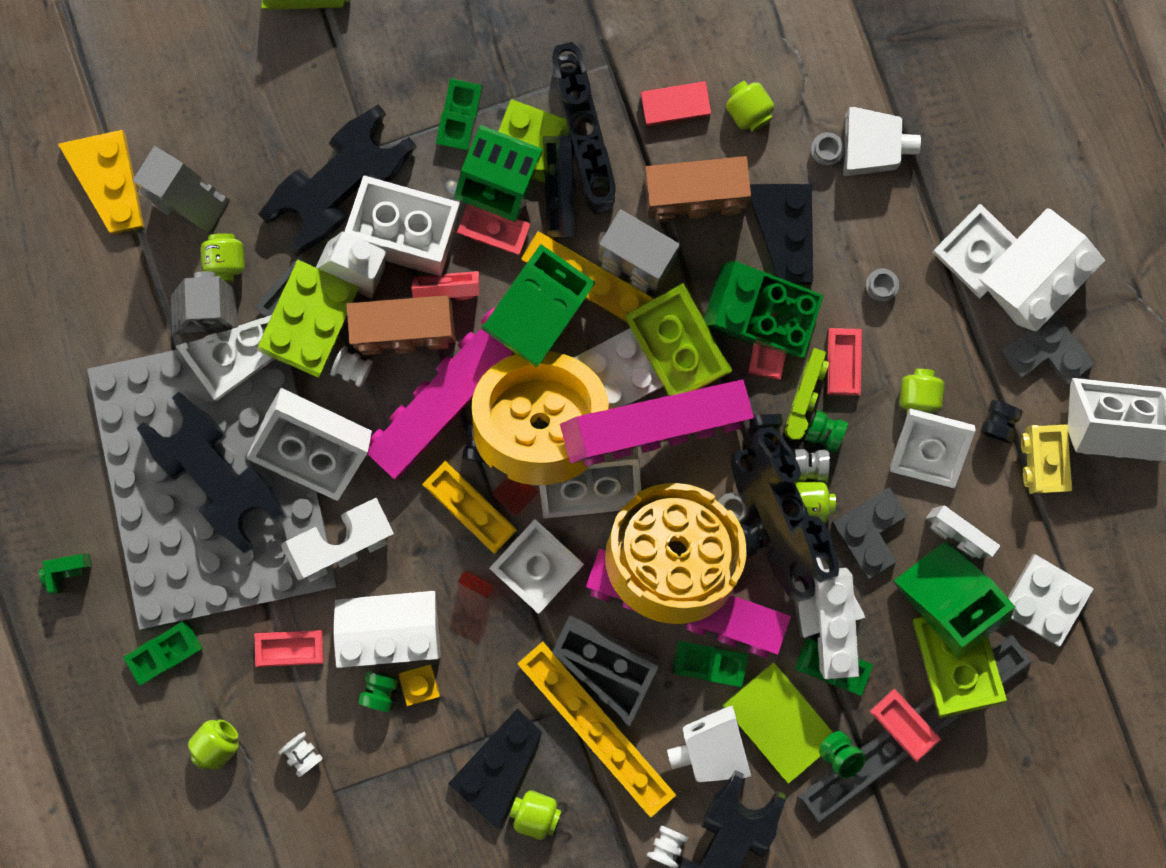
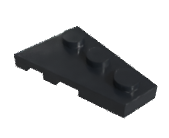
M750 184V200L776 277L794 284H812V184Z
M518 708L448 783L497 830L542 732Z

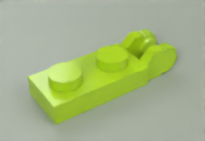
M816 348L810 351L785 424L786 428H784L785 431L783 432L790 441H798L801 437L803 438L804 431L807 430L809 425L805 418L806 411H813L818 397V393L813 392L817 379L823 381L829 362L824 360L825 351Z

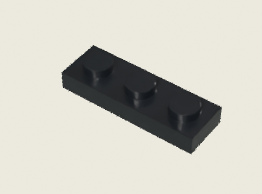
M543 136L547 236L575 237L577 217L574 211L573 199L575 192V181L572 173L574 148L571 144V136Z

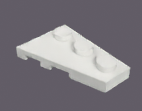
M272 315L239 325L231 330L205 336L203 339L176 346L214 400L218 401L275 359L257 351L258 344Z

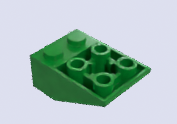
M540 244L481 329L537 368L596 282Z
M732 261L721 264L704 321L709 330L725 336L804 358L824 295L743 263ZM774 312L777 313L776 317L770 316V314H774Z
M946 541L893 580V583L958 659L1009 621L1015 610L1013 603L999 587Z

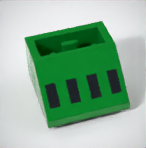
M480 125L461 169L453 198L516 222L526 205L543 149Z

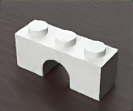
M377 498L340 515L346 526V537L340 545L326 543L316 527L280 544L298 580L307 577L309 582H312L328 574L325 567L336 562L339 567H343L358 559L356 552L367 547L369 553L388 544L385 538L394 533Z
M839 568V575L834 580L819 583L814 579L815 604L818 609L820 637H817L819 667L824 679L859 676L853 575L847 568ZM824 569L822 571L829 572V569Z

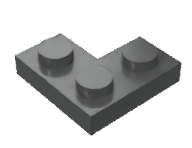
M1056 313L1037 332L1029 329L999 352L1019 378L1026 375L1046 359L1065 385L1095 364Z
M890 487L832 522L866 579H870L897 562L881 537L880 532L908 515Z

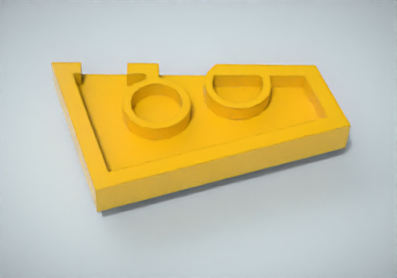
M123 130L58 144L109 233L113 235L145 228L136 183L132 181L134 173L126 134Z

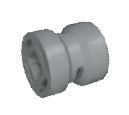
M794 449L793 453L801 470V476L797 482L813 479L815 482L828 483L829 451L817 450L815 453H808L805 449Z

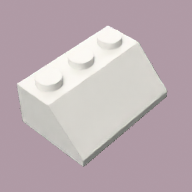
M363 175L345 232L383 249L386 252L387 262L441 277L450 250L460 202Z
M1047 208L978 280L1018 326L1037 332L1103 264L1105 259L1084 234L1054 211Z
M1073 378L1070 384L1067 430L1077 453L1107 455L1118 458L1166 461V388Z
M280 388L264 417L247 455V459L338 501L368 453L372 431Z
M633 449L634 455L614 460L612 454L604 456L605 462L588 466L586 471L570 480L551 485H539L543 519L620 511L622 507L641 491L638 449Z
M435 591L335 600L334 646L336 668L441 658Z

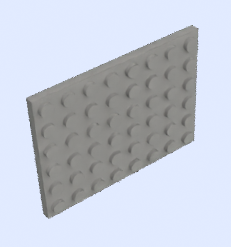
M178 349L87 369L139 630L338 587L333 564L325 567L328 574L312 582H309L307 577L298 580L280 545L314 527L317 528L322 539L329 544L318 492L247 459V455L264 417L280 388L298 396L291 365L274 359L218 401L213 399ZM178 392L183 393L193 404L209 414L224 431L227 437L216 445L215 448L238 475L248 466L252 465L273 488L279 503L289 517L281 524L262 508H255L249 511L243 519V530L254 548L247 554H244L232 542L217 533L200 513L199 509L210 498L191 475L186 471L174 481L154 460L144 439L137 430V427L145 422L163 437H170L176 434L182 427L183 421L181 412L172 399Z

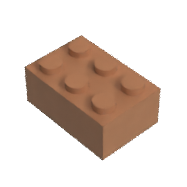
M747 156L652 165L645 168L644 185L648 218H655L656 222L675 220V215L688 214L689 219L708 217V212L721 211V214L724 216L740 214L741 209L747 207L751 198Z
M449 295L347 303L349 343L357 352L362 353V356L382 355V350L393 349L397 354L416 352L415 347L420 346L429 347V351H442L449 349L448 344H456L453 304Z

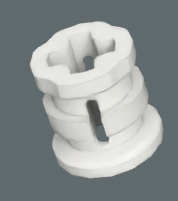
M344 345L333 363L330 375L334 377L338 373L342 375L343 380L347 382L350 380L355 381V385L361 388L370 372L373 361L370 359L364 361L361 359V355L348 353V347Z
M305 731L297 735L277 752L279 755L285 754L289 758L287 763L290 767L292 765L296 767L298 777L302 776L323 759L320 754L316 755L313 749L315 747L312 743L307 744L304 740L306 736Z
M661 825L660 838H655L653 843L656 845L654 852H648L647 856L671 868H678L679 865L675 862L676 858L682 855L683 850L681 846L683 842H687L689 837Z

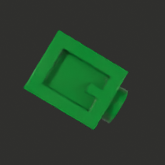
M78 554L42 561L43 568L39 571L40 582L44 589L47 588L48 594L61 593L62 586L59 573L62 572V578L83 575L82 568L92 567L90 554Z

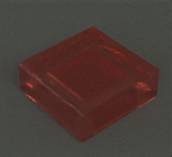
M507 476L492 492V495L517 516L539 492L532 485L508 479Z
M467 571L462 573L458 583L486 598H489L494 590V585Z

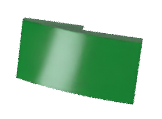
M450 78L435 144L469 150L483 85Z
M185 620L155 639L149 640L123 658L137 683L141 686L201 651L203 647L189 623Z
M806 638L794 669L862 696L873 664L858 659V677L824 679L819 667L818 642Z
M677 640L671 673L742 687L748 654Z

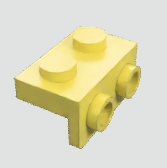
M1067 424L1031 425L1025 427V433L1021 434V451L1027 454V467L1023 468V482L1025 487H1029V494L1072 491Z

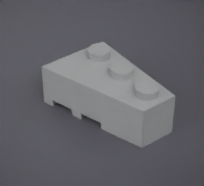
M156 146L152 148L132 180L141 188L138 193L145 197V200L153 204L152 206L168 216L173 211L208 233L211 232L230 201L226 196L218 193L217 189L212 185L202 183L201 180L203 178L184 163Z
M215 272L194 273V278H184L171 294L172 334L217 332L237 328L236 290L221 279V277H215Z

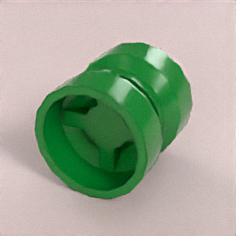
M816 410L806 433L805 441L812 444L821 443L825 445L827 450L836 453L844 438L848 422L841 419H830L827 413Z
M367 670L364 679L366 689L360 693L358 704L390 712L393 703L390 697L392 691L397 689L399 679Z
M837 731L830 734L819 747L820 756L826 763L832 764V769L842 779H849L855 776L865 765L866 756L858 747L852 746V741L845 732Z

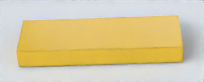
M446 461L422 484L494 554L517 531L505 517Z

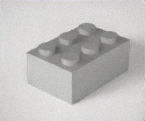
M620 209L599 244V261L603 263L602 269L616 277L620 273L632 280L630 285L647 294L650 290L656 294L676 260L680 244Z

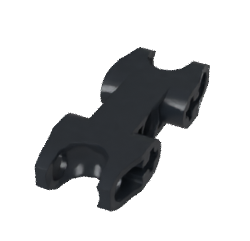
M573 42L557 45L552 56L553 74L569 136H571V144L574 148L585 201L589 209L595 214L612 211L615 203L616 186L596 114L583 56L580 49ZM565 51L573 52L576 55L574 56L573 54H569L566 56L559 57V55ZM564 63L575 65L574 68L569 70L563 69L560 66ZM573 91H576L578 99H575L573 94H571ZM586 122L593 127V131L587 136H581L576 133L575 127L579 123ZM589 158H593L597 166L592 167ZM601 187L609 192L605 197H596L592 194L594 189Z
M379 104L350 120L331 138L329 145L335 150L337 155L312 178L303 169L293 172L276 188L271 198L258 213L266 224L287 212H296L301 215L303 228L289 246L297 257L318 243L328 239L345 222L347 217L338 206L360 187L363 175L390 182L417 148L410 137L389 149L379 148L372 143V134L386 116L385 111Z
M178 392L172 399L180 410L183 421L182 427L176 434L170 437H163L145 422L141 423L137 430L144 439L154 460L174 481L186 471L191 475L210 498L199 509L200 513L217 533L232 542L244 554H247L254 548L243 530V519L249 511L255 508H262L281 524L289 517L279 503L273 488L252 465L248 466L238 475L215 448L216 445L227 437L224 431L209 414L193 404L183 393Z
M773 427L758 429L753 437L755 452L749 448L736 451L731 457V469L736 488L745 507L752 512L759 513L773 546L768 550L767 558L774 576L792 600L795 602L809 600L815 593L814 579L822 583L834 580L839 575V562L834 543L824 522L815 516H809L795 483L801 476V470L794 453L782 435ZM763 437L773 441L776 448L774 453H770L763 441ZM740 459L747 460L751 464L753 471H746L742 467ZM816 558H821L828 564L829 572H824L820 569ZM794 576L800 578L805 592L798 591L793 585Z
M735 770L724 786L715 794L702 821L701 827L715 834L700 863L697 864L684 857L678 868H740L748 851L764 857L776 836L780 815L786 802V795L777 791L764 808L757 810L748 809L738 799L744 774Z

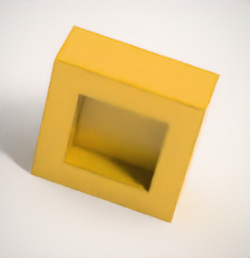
M432 664L398 674L407 706L440 697Z

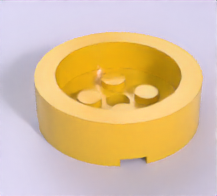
M548 351L537 368L517 354L509 356L492 366L482 376L475 388L472 398V424L476 448L483 460L491 468L493 466L507 474L508 479L530 485H551L570 480L586 471L588 467H585L584 461L570 464L560 423L577 416L608 410L606 390L599 377L587 365L571 356ZM537 418H540V420L547 422L549 426L544 429H536L531 424L537 421Z
M665 483L651 486L638 492L619 511L606 545V569L610 582L617 594L629 607L639 614L663 623H691L715 613L732 594L746 560L745 536L734 513L731 510L727 511L717 502L713 494L692 485ZM672 541H679L685 545L687 551L678 556L677 553L670 549L668 544Z

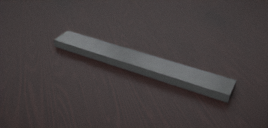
M1009 635L992 648L1002 685L1033 663L1013 635ZM932 694L913 708L937 735L965 714L962 713L939 719ZM886 729L860 748L866 756V762L859 773L849 779H842L832 769L798 795V798L818 824L910 756Z

